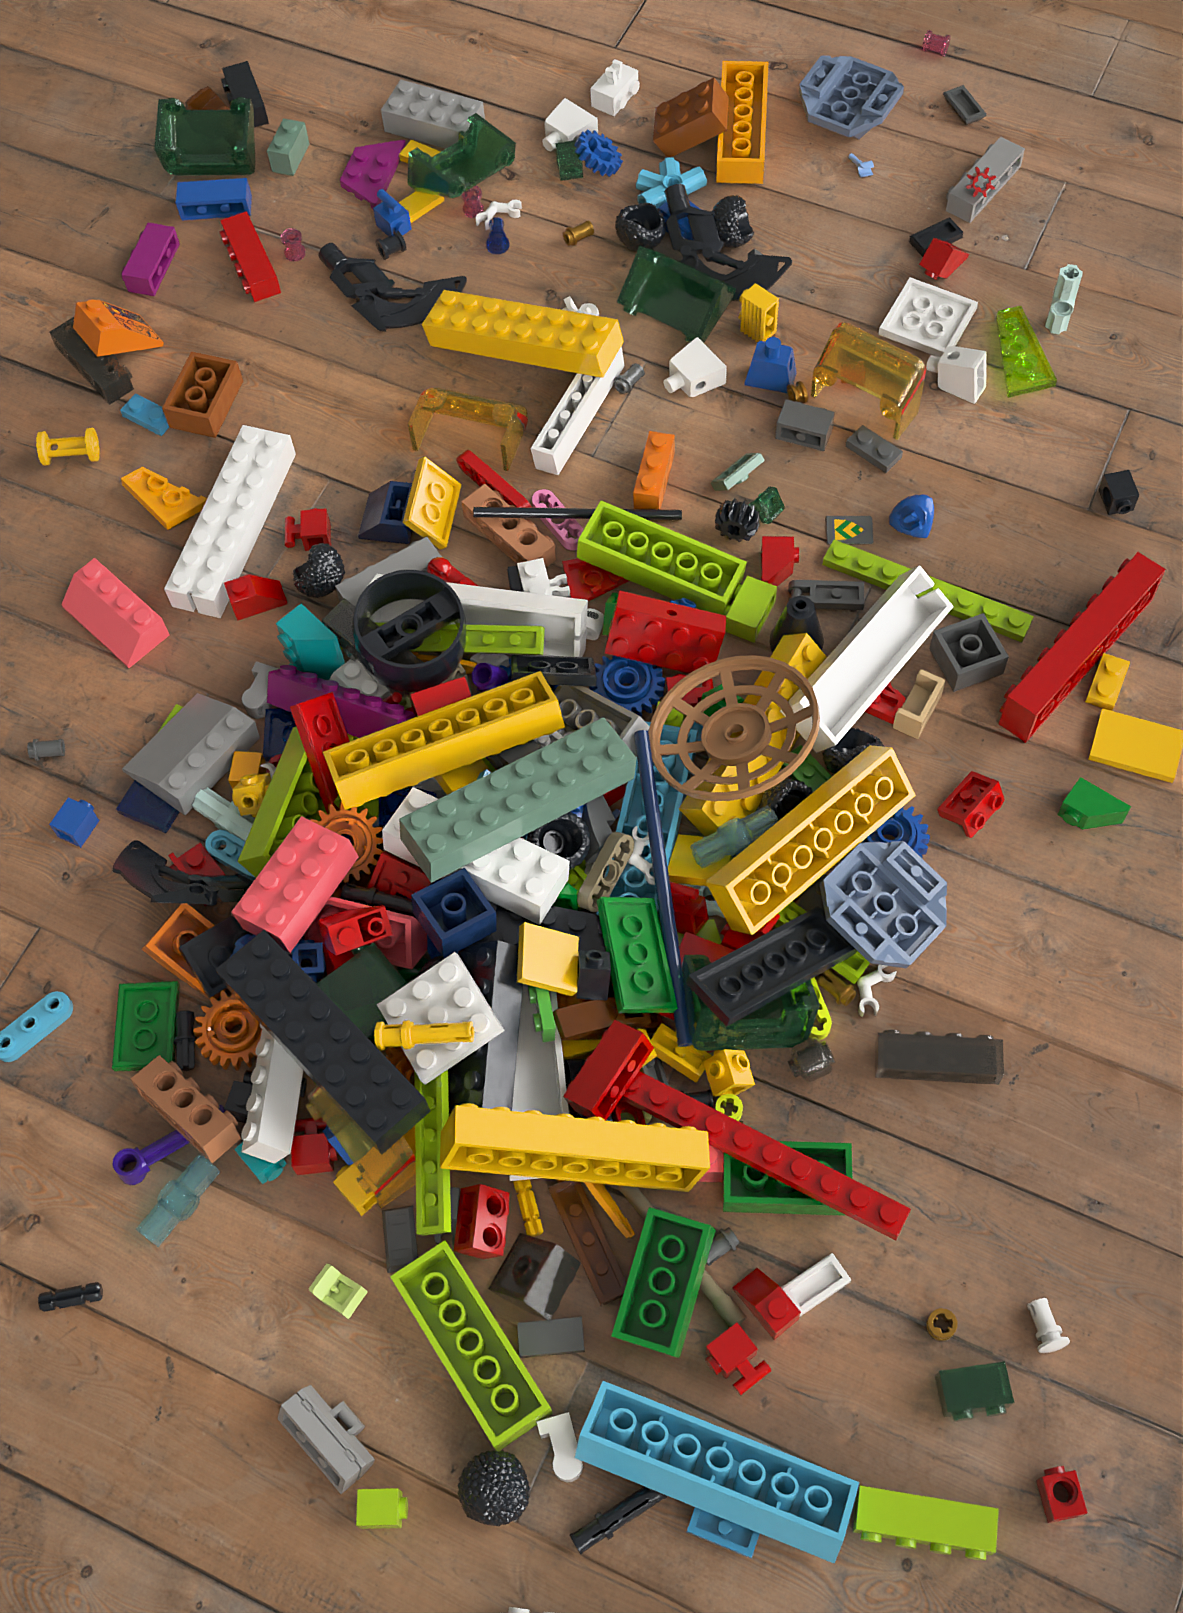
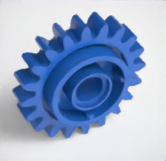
M612 655L611 660L603 656V665L595 663L596 686H589V689L639 715L641 718L642 710L652 713V705L657 706L658 701H660L659 697L664 696L665 678L662 676V668H657L656 665ZM630 683V684H632V685H630V686H623L622 684Z
M913 806L907 810H904L902 807L861 843L904 841L923 858L922 855L927 853L928 846L926 844L929 843L930 835L925 834L928 830V824H920L923 818L922 814L912 816ZM883 835H892L895 839L888 840Z

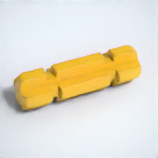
M530 1179L513 1181L515 1191L519 1193L517 1194V1199L523 1221H526L524 1226L527 1236L536 1237L543 1234L541 1219H538L540 1216L533 1190H530L532 1189Z

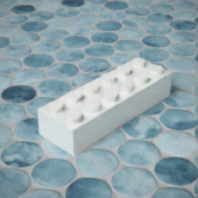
M413 787L382 830L384 850L419 866L400 839L399 819L438 800V798ZM518 838L442 878L465 868L487 900L540 925L568 881L570 861L522 838Z

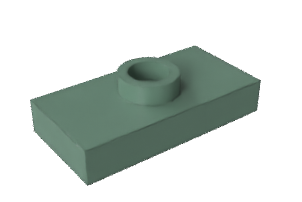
M761 453L745 454L711 481L713 489L715 491L729 490L735 484L744 482L749 478L748 474L765 460Z

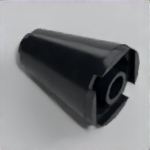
M795 596L788 601L770 634L769 643L772 653L783 635L807 633L822 650L824 637L812 600L805 596Z

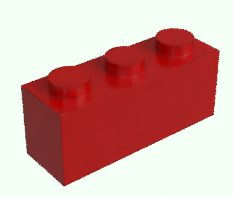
M614 1020L609 1029L603 1033L600 1042L592 1054L585 1060L584 1066L576 1078L568 1085L567 1091L563 1095L564 1099L576 1112L588 1118L601 1117L606 1121L653 1051V1045L643 1032Z

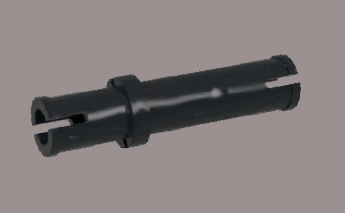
M346 882L343 886L341 899L372 907L383 905L388 911L416 918L413 914L411 899L381 892L376 887L366 888Z
M644 1486L603 1514L599 1511L594 1515V1520L569 1535L578 1552L582 1555L583 1552L604 1538L609 1540L614 1537L613 1532L661 1500L666 1499L667 1495Z

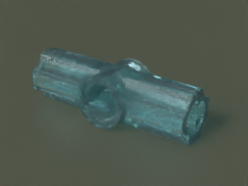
M767 805L742 819L735 818L726 822L716 830L717 832L704 837L690 846L694 859L703 869L728 855H738L778 822L777 816Z
M198 1154L177 1180L170 1181L161 1190L156 1206L136 1230L155 1246L159 1247L180 1221L188 1219L194 1213L200 1202L199 1197L220 1173L219 1169Z

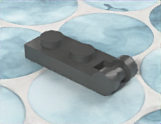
M792 580L788 583V592L791 594L788 601L795 596H801L802 593H809V596L805 597L812 600L815 609H864V582Z

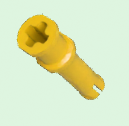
M404 1020L402 1024L387 1025L382 1021L376 1023L374 1040L376 1047L380 1051L385 1050L386 1047L403 1046L404 1049H411L415 1044L473 1042L474 1027H472V1021L414 1025L409 1020Z

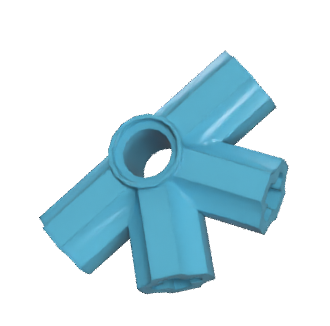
M673 157L665 158L659 163L660 175L644 169L639 173L636 189L644 191V193L638 195L637 202L639 204L652 203L656 205V208H659L667 202L664 191L669 186L683 184L688 195L706 186L707 178L699 166L681 174L679 162L674 160Z

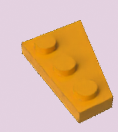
M140 467L121 478L122 486L167 530L202 511L208 499L204 496L197 497L191 494L190 490L183 486L178 488L168 483L167 478L144 467Z

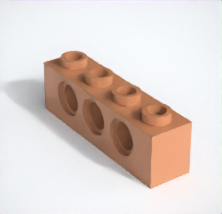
M484 484L461 501L464 517L516 564L543 558L547 568L556 561L555 543L549 536L541 534L532 521L525 520L524 518L473 517V507H515L514 505H508L497 490H491Z
M160 1055L157 1056L131 1078L133 1085L139 1095L211 1163L215 1162L241 1139L235 1128L238 1125L237 1120L227 1110L222 1113L219 1110V1104L210 1094L202 1095L199 1085L191 1077L185 1079L182 1076V1070L175 1062L167 1063Z

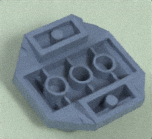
M821 55L799 84V94L808 122L856 139H861L873 127L882 124L903 95L904 86L901 82L899 83L893 72L852 56L831 58L830 56Z
M904 841L859 843L819 884L826 920L872 964L907 968L946 927L947 908L945 896L947 895V882ZM877 903L884 907L885 912L878 908Z

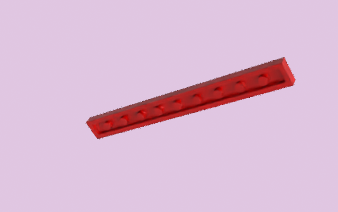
M640 1071L621 1098V1100L675 1128L691 1126L695 1127L698 1131H708L710 1146L895 1241L910 1214L911 1208Z

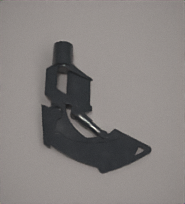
M683 184L671 185L665 189L664 194L670 212V217L666 221L673 250L681 252L683 256L682 260L674 262L690 299L696 300V297L714 301H739L742 292L754 284H758L765 290H768L792 265L793 261L790 257L750 254L747 261L744 262L720 253L724 244L719 239L713 217L715 212L690 206L686 188ZM688 217L694 241L682 237L678 219ZM698 254H702L707 262H714L722 266L726 265L735 268V270L727 275L715 272L700 260ZM779 262L785 263L778 271Z
M334 243L324 245L320 249L318 256L331 271L329 278L346 297L356 299L357 303L351 306L377 330L386 332L387 328H401L423 323L444 290L462 293L467 283L465 276L424 282L423 289L393 288L395 282L389 279L374 263L375 259L347 258ZM352 272L361 283L351 284L344 274ZM455 283H460L458 288L456 289ZM413 298L408 303L386 301L388 299Z
M138 840L132 841L125 847L116 859L112 869L114 873L120 874L136 890L151 898L150 902L187 903L213 906L217 902H239L256 879L246 874L189 875L180 870L176 871L165 866L167 860ZM160 876H165V877H167V878H170V879H172V881H169V880H167V879H164V878H162V877H160Z

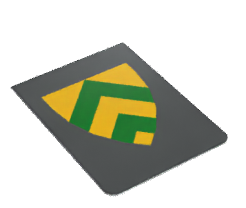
M826 516L827 544H832L834 539L845 544H873L871 516Z

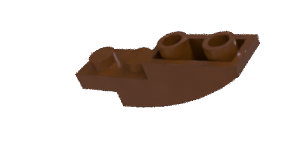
M609 997L607 1000L587 1001L553 1011V1017L561 1041L601 1040L603 1033L609 1029L614 1020L636 1030L638 1028L644 1029L647 1033H655L661 1023H663L661 1015L657 1013H618L615 997Z

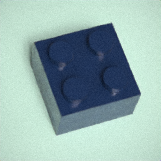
M465 868L411 895L413 914L443 959L497 931L496 911Z

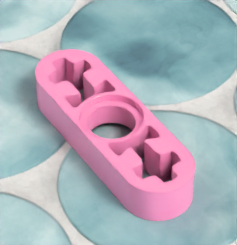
M538 490L532 496L533 508H548L543 502H548L549 508H565L550 490ZM540 518L564 548L571 551L577 550L578 539L583 532V528L575 519H565L563 523L555 524L551 521L552 518ZM568 528H569V533H570L573 537H576V536H577V539H574V538H572V537L568 538V531H567Z

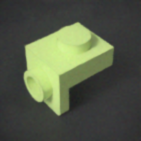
M330 1264L324 1266L309 1287V1291L319 1300L348 1319L368 1292L361 1285L341 1274Z

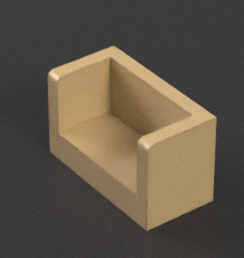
M920 669L915 685L903 707L898 708L893 728L919 739L942 696L946 680Z

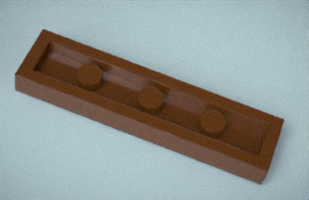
M565 1180L549 1187V1193L600 1306L602 1307L623 1297L627 1283L581 1183Z

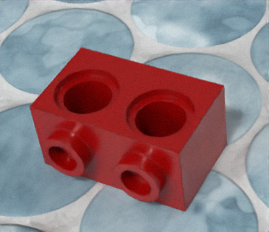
M483 1184L461 1188L454 1252L480 1259L503 1256L506 1244L507 1216L509 1214V1192Z

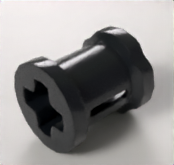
M398 230L383 240L380 238L376 240L377 249L384 260L388 259L389 255L395 252L407 250L405 240Z

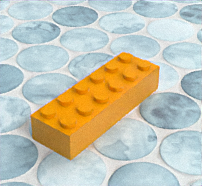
M722 62L721 87L729 96L727 131L718 135L716 183L763 184L768 62Z

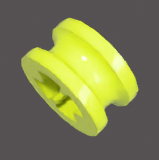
M726 1094L719 1097L715 1110L724 1114L725 1110L721 1106L724 1105L726 1107L727 1103H732L733 1109L737 1113L731 1112L729 1117L739 1121L743 1112V1104L739 1097L734 1094Z

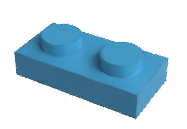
M136 393L120 410L122 416L160 436L169 428L162 409L163 407Z
M696 1507L687 1529V1533L752 1559L760 1534Z

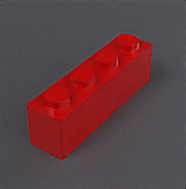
M247 211L220 220L223 229L219 231L224 245H229L226 249L231 262L236 261L234 267L238 277L244 278L241 280L245 293H250L254 302L280 294L281 290L276 273Z

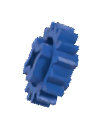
M586 130L585 133L582 132L574 144L577 147L575 153L581 155L579 160L585 161V166L589 169L592 168L594 173L599 171L601 176H604L605 173L609 177L612 174L615 175L623 162L620 159L622 154L616 151L618 147L612 145V140L607 137L605 138L604 134L599 136L595 130L592 133L589 130Z

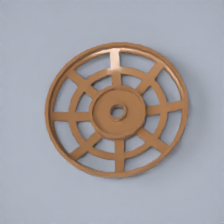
M755 655L721 659L706 664L688 674L659 703L652 717L648 732L652 761L660 776L671 787L690 797L707 801H731L747 798L779 784L803 763L812 750L818 736L820 708L815 692L808 680L797 669L785 662ZM739 670H761L775 673L767 688L756 685L734 686L732 672ZM721 676L723 690L709 695L695 707L682 700L689 691L713 677ZM785 678L792 681L802 690L809 702V706L796 713L793 712L788 701L778 693ZM756 695L761 696V699L754 706L738 703L737 696ZM725 699L726 706L716 711L710 717L703 713L713 704ZM771 702H774L782 709L786 717L769 723L765 711ZM674 708L686 716L679 730L677 744L660 745L664 723ZM812 716V729L807 742L799 754L788 752L795 739L796 724ZM694 722L703 726L702 741L687 743L688 735ZM788 728L786 739L781 749L769 745L772 733ZM743 731L739 737L730 738L732 733ZM706 751L711 760L702 769H699L691 761L688 753ZM679 754L684 766L694 776L681 785L669 774L661 755ZM760 755L772 759L763 767L749 773L748 763ZM780 762L788 763L787 767L773 777L750 787V780L766 774ZM721 765L736 766V777H719L712 774ZM704 781L719 785L738 784V790L731 792H705L694 789Z

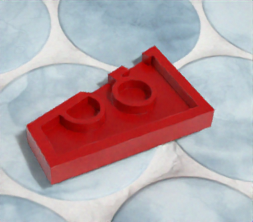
M578 558L562 561L563 572L566 574L567 586L570 589V598L590 601L630 581Z

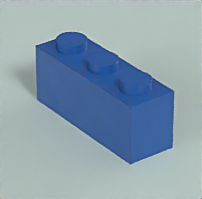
M247 178L177 182L176 205L181 220L227 218L246 211L251 216L252 194Z

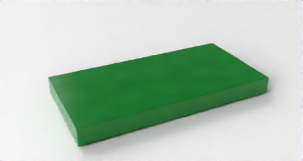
M600 897L596 902L606 952L610 954V974L618 1013H673L678 1008L655 899Z

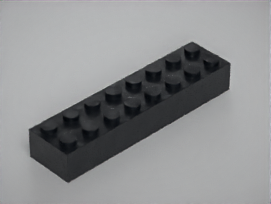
M265 930L261 931L216 969L224 985L381 1155L430 1112L426 1099Z

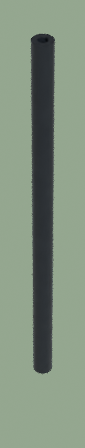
M473 507V517L590 519L596 508ZM623 509L647 520L682 519V510Z

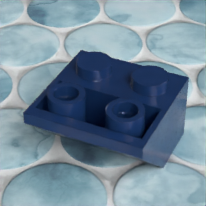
M389 481L369 494L358 533L359 539L410 544L413 530L402 522L412 483Z

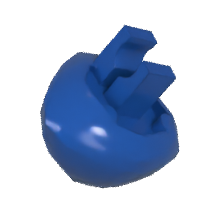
M926 494L906 497L893 508L889 515V525L906 535L927 538L934 518L933 499Z

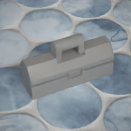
M310 1385L302 1388L297 1394L281 1405L277 1419L340 1494L352 1486L356 1480L358 1481L373 1465L375 1459L355 1437L365 1428V1425L344 1401L331 1409ZM337 1417H339L344 1422V1424L349 1428L348 1431H345L344 1428L338 1423V1421L336 1420Z

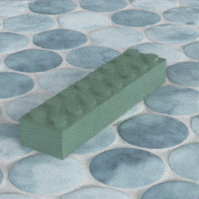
M603 717L400 818V839L432 883L634 779L637 757Z

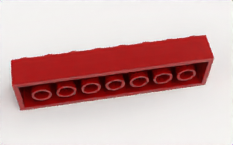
M1137 552L1131 560L1126 558L1120 565L1116 577L1110 576L1102 587L1103 591L1099 595L1095 593L1086 604L1087 609L1083 613L1081 611L1076 613L1070 622V628L1067 631L1062 629L1053 642L1055 644L1051 649L1046 647L1039 655L1038 663L1034 667L1030 665L1021 676L1022 681L1018 685L1012 684L1004 695V698L1007 700L999 710L1002 713L999 725L1026 743L1102 658L1103 653H1106L1151 603L1166 569L1140 552Z

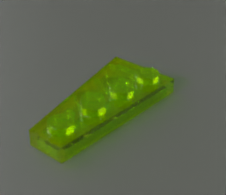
M1022 306L999 310L996 320L1007 398L1055 387L1057 378Z

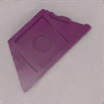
M405 140L355 147L340 178L341 187L353 193L359 200L365 199L370 203L372 209L380 204L382 201L377 197V192L380 189L387 191L400 163L399 154L406 146Z

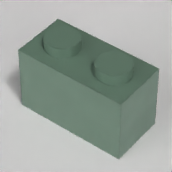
M283 118L267 149L272 172L294 176L310 144L305 122Z

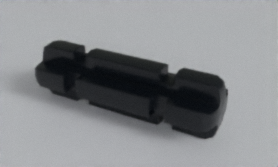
M94 1282L86 1284L85 1287L79 1285L59 1289L55 1293H52V1291L41 1293L38 1296L39 1309L46 1312L55 1310L56 1307L61 1309L85 1304L86 1300L90 1303L100 1301L103 1298L102 1285Z

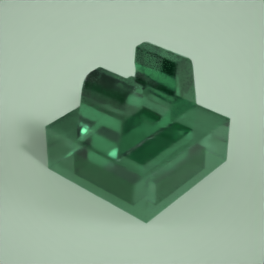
M771 486L763 493H760L749 504L754 505V510L760 512L759 518L764 524H770L785 509L777 488Z

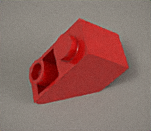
M383 905L345 910L318 920L326 949L335 955L393 935L387 912Z

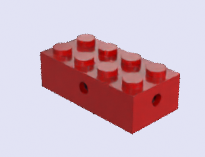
M619 590L604 653L691 673L706 664L717 661L725 635L726 616Z

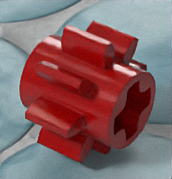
M976 166V173L966 175L970 179V184H967L965 187L967 189H974L972 192L973 197L977 196L978 192H981L986 197V191L989 188L995 189L991 185V180H994L996 176L987 175L989 172L988 167L982 172ZM979 176L987 179V181L983 182L984 187L982 188L975 185L978 182Z

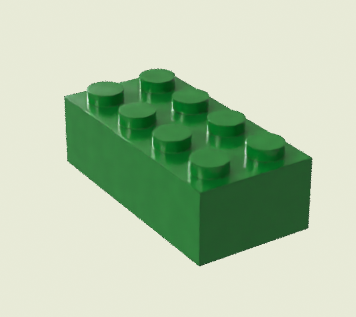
M779 1141L853 1179L852 1143ZM724 1153L723 1212L847 1216Z
M651 1207L648 1208L611 1337L680 1358L716 1229L705 1223Z

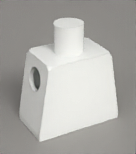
M566 98L563 99L545 120L546 137L542 141L544 147L548 151H552L558 146L565 152L572 153L577 148L574 144L582 132L585 133L586 130H589L592 133L595 130L598 133L597 118Z
M697 337L671 358L669 362L670 377L666 378L663 383L669 393H673L681 388L689 397H695L726 383L727 366Z
M949 346L941 358L933 355L929 357L926 369L938 373V387L975 404L986 388V351Z

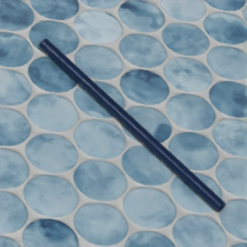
M639 730L634 733L662 937L678 1008L673 1012L678 1047H687L693 1045L649 733L647 730Z

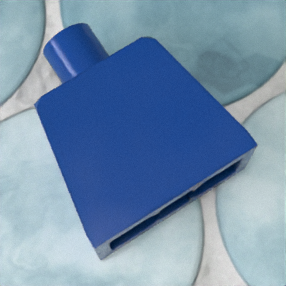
M770 337L766 342H757L745 385L787 393V386L789 384L794 385L797 374L793 348L781 345V341L777 337Z

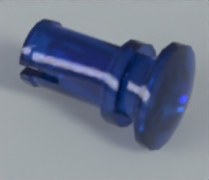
M494 217L493 221H489L490 233L486 241V248L492 254H503L509 249L510 243L504 232V221L499 217Z

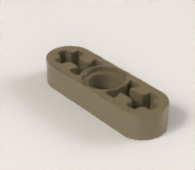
M613 832L609 835L578 892L577 901L581 908L591 912H598L596 901L600 897L610 896L634 850V840L630 835L621 832ZM607 865H609V872L607 876L603 878L604 869Z

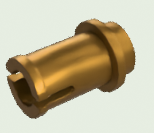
M589 220L573 228L567 227L563 232V239L568 246H575L578 241L594 235V227Z
M826 970L823 973L826 977L820 976L817 984L835 997L837 1004L849 1005L857 994L853 990L854 986L851 984L847 985L834 975L831 970Z

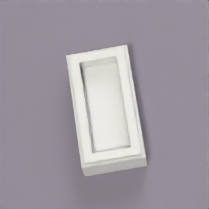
M831 1253L781 1288L801 1311L800 1316H802L849 1284L851 1278L834 1254Z

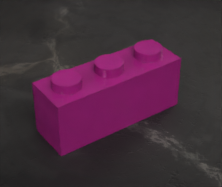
M147 223L144 231L140 233L135 249L131 251L127 265L122 269V280L128 292L155 296L180 245L174 227Z

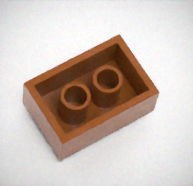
M712 78L702 82L698 86L680 93L677 97L667 102H662L655 108L653 141L667 158L674 157L727 131L729 96L716 79Z
M191 351L162 408L169 427L216 438L243 383L238 362Z

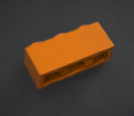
M649 431L633 491L634 509H661L675 455V435Z

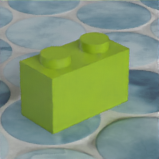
M747 576L743 585L738 584L733 596L735 600L732 606L728 604L723 614L726 616L725 632L755 643L776 602L777 586Z

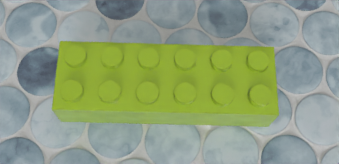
M602 500L579 537L577 545V558L674 600L689 599L696 604L695 608L721 615L724 614L727 605H730L738 584H741L747 564L744 560Z
M293 727L237 861L255 878H257L301 816L308 820L314 819L319 821L320 817L317 811L322 810L326 813L297 727Z
M446 1240L390 1276L496 1451L502 1450L535 1427L537 1421L544 1420L553 1414L550 1405Z

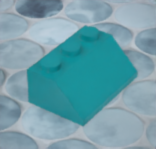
M299 604L276 622L279 632L277 638L285 648L283 654L289 660V665L297 667V670L315 673L318 675V678L329 680L333 672L345 664L337 636L303 604Z

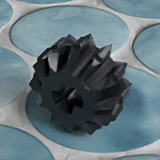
M735 498L732 502L725 500L717 509L715 529L720 531L721 536L729 537V541L731 539H736L738 542H741L742 539L749 541L755 535V532L758 531L760 512L754 510V505H747L745 500L743 502H739Z

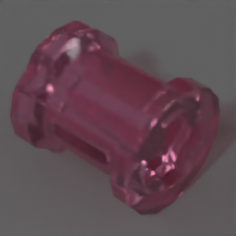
M928 30L924 37L922 51L927 52V50L940 53V56L944 57L948 51L951 36H940Z
M468 185L461 190V198L464 201L463 212L469 218H475L477 214L484 211V206L480 200L482 191L476 185Z
M294 228L286 229L280 236L282 244L285 245V257L289 261H299L306 255L305 247L301 244L302 234Z

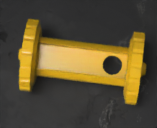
M87 428L85 436L49 439L45 431L37 433V453L43 466L50 465L52 457L88 455L91 462L99 460V440L94 428ZM58 445L57 450H52L51 447Z

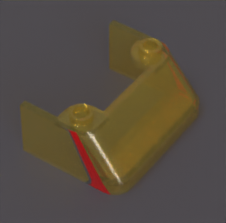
M841 322L832 331L813 370L811 397L816 398L824 386H833L839 378L880 399L879 405L883 416L896 421L893 438L898 440L919 412L926 366L918 357L849 323Z
M429 388L421 393L408 423L413 451L419 450L433 414L447 415L507 428L500 446L503 468L505 471H509L528 423V412L523 405L444 388Z
M318 1085L314 1087L307 1096L309 1103L305 1107L315 1121L320 1118L327 1124L361 1175L356 1180L366 1195L372 1192L378 1206L383 1208L416 1184V1158L403 1136L381 1155Z

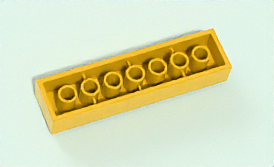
M449 290L442 292L422 323L429 344L433 347L600 378L604 377L624 342L618 319Z
M807 633L783 635L770 658L785 662L794 667L808 680L827 656ZM762 671L754 685L767 688L775 673ZM785 678L778 693L789 701L800 688ZM747 695L743 703L756 706L761 696ZM771 702L765 711L769 723L785 717L780 711L781 708L774 702ZM788 728L772 733L769 745L781 749L786 739ZM797 730L793 744L788 752L791 751L798 737L800 736V733ZM743 731L732 733L730 738L739 737ZM760 755L748 763L749 773L763 767L772 759ZM780 762L766 774L750 780V787L776 775L784 762ZM721 765L712 775L736 777V766ZM704 781L694 790L731 792L738 790V784L719 785ZM764 792L731 801H707L687 795L679 810L705 837L735 840L736 845L758 808Z
M539 671L326 750L323 754L344 809L347 810L352 807H359L376 798L388 796L392 792L405 787L415 786L429 778L444 775L448 771L470 765L490 755H497L514 746L526 744L538 737L553 734L555 731L565 728L558 700L543 674Z
M868 746L706 881L709 890L732 930L750 935L756 933L916 796L892 747Z
M466 1103L454 1107L441 1130L440 1169L689 1192L710 1169L708 1131H698L695 1127L691 1126L669 1128L661 1123L640 1125L631 1120L612 1122L605 1121L601 1117L574 1118L571 1114L566 1113L555 1116L544 1115L536 1110L515 1112L510 1111L506 1107L486 1109L478 1108L475 1104Z

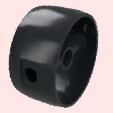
M420 570L390 572L369 584L356 603L352 620L355 650L366 672L378 683L397 691L418 692L441 684L458 667L466 645V618L459 597L451 586L441 578ZM405 599L423 600V602L361 637L364 626L369 618L383 606ZM455 622L458 634L451 646L438 657L424 663L412 665L388 661L406 649L414 650L422 645L425 638ZM406 629L416 630L414 633L404 632Z

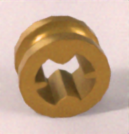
M802 381L796 382L795 386L793 384L787 386V394L790 401L803 404L808 402L807 390Z
M944 1308L934 1310L926 1322L928 1334L937 1341L949 1340L958 1328L956 1316L950 1310ZM937 1317H943L944 1322L950 1323V1327H947L945 1330L947 1333H941L939 1327H934L933 1322H937Z

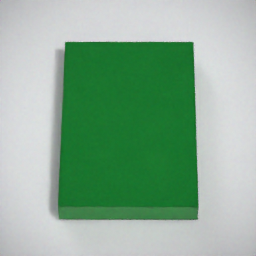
M178 981L119 984L112 1069L115 1072L142 1070L159 1055L167 1063L175 1062L176 1045L173 1043V1039L176 1037L175 1013L178 1012L180 984Z

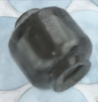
M815 1037L792 1047L791 1055L793 1059L788 1061L795 1078L801 1076L808 1083L830 1074L833 1069L832 1064L836 1063L825 1040L821 1042Z

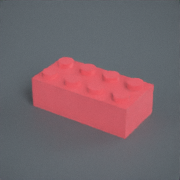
M301 816L231 913L243 929L256 936L265 930L283 950L291 953L359 856L349 839Z

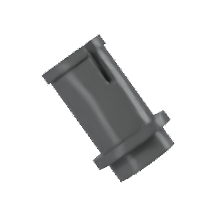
M637 363L632 364L623 375L616 377L614 383L616 390L621 394L632 391V386L645 375L644 369Z
M33 739V742H28L27 750L30 759L35 758L36 761H39L42 757L65 756L63 739L48 741Z
M729 1227L725 1230L721 1228L719 1230L720 1234L713 1238L706 1263L708 1266L712 1265L714 1261L728 1251L737 1250L736 1246L740 1242Z

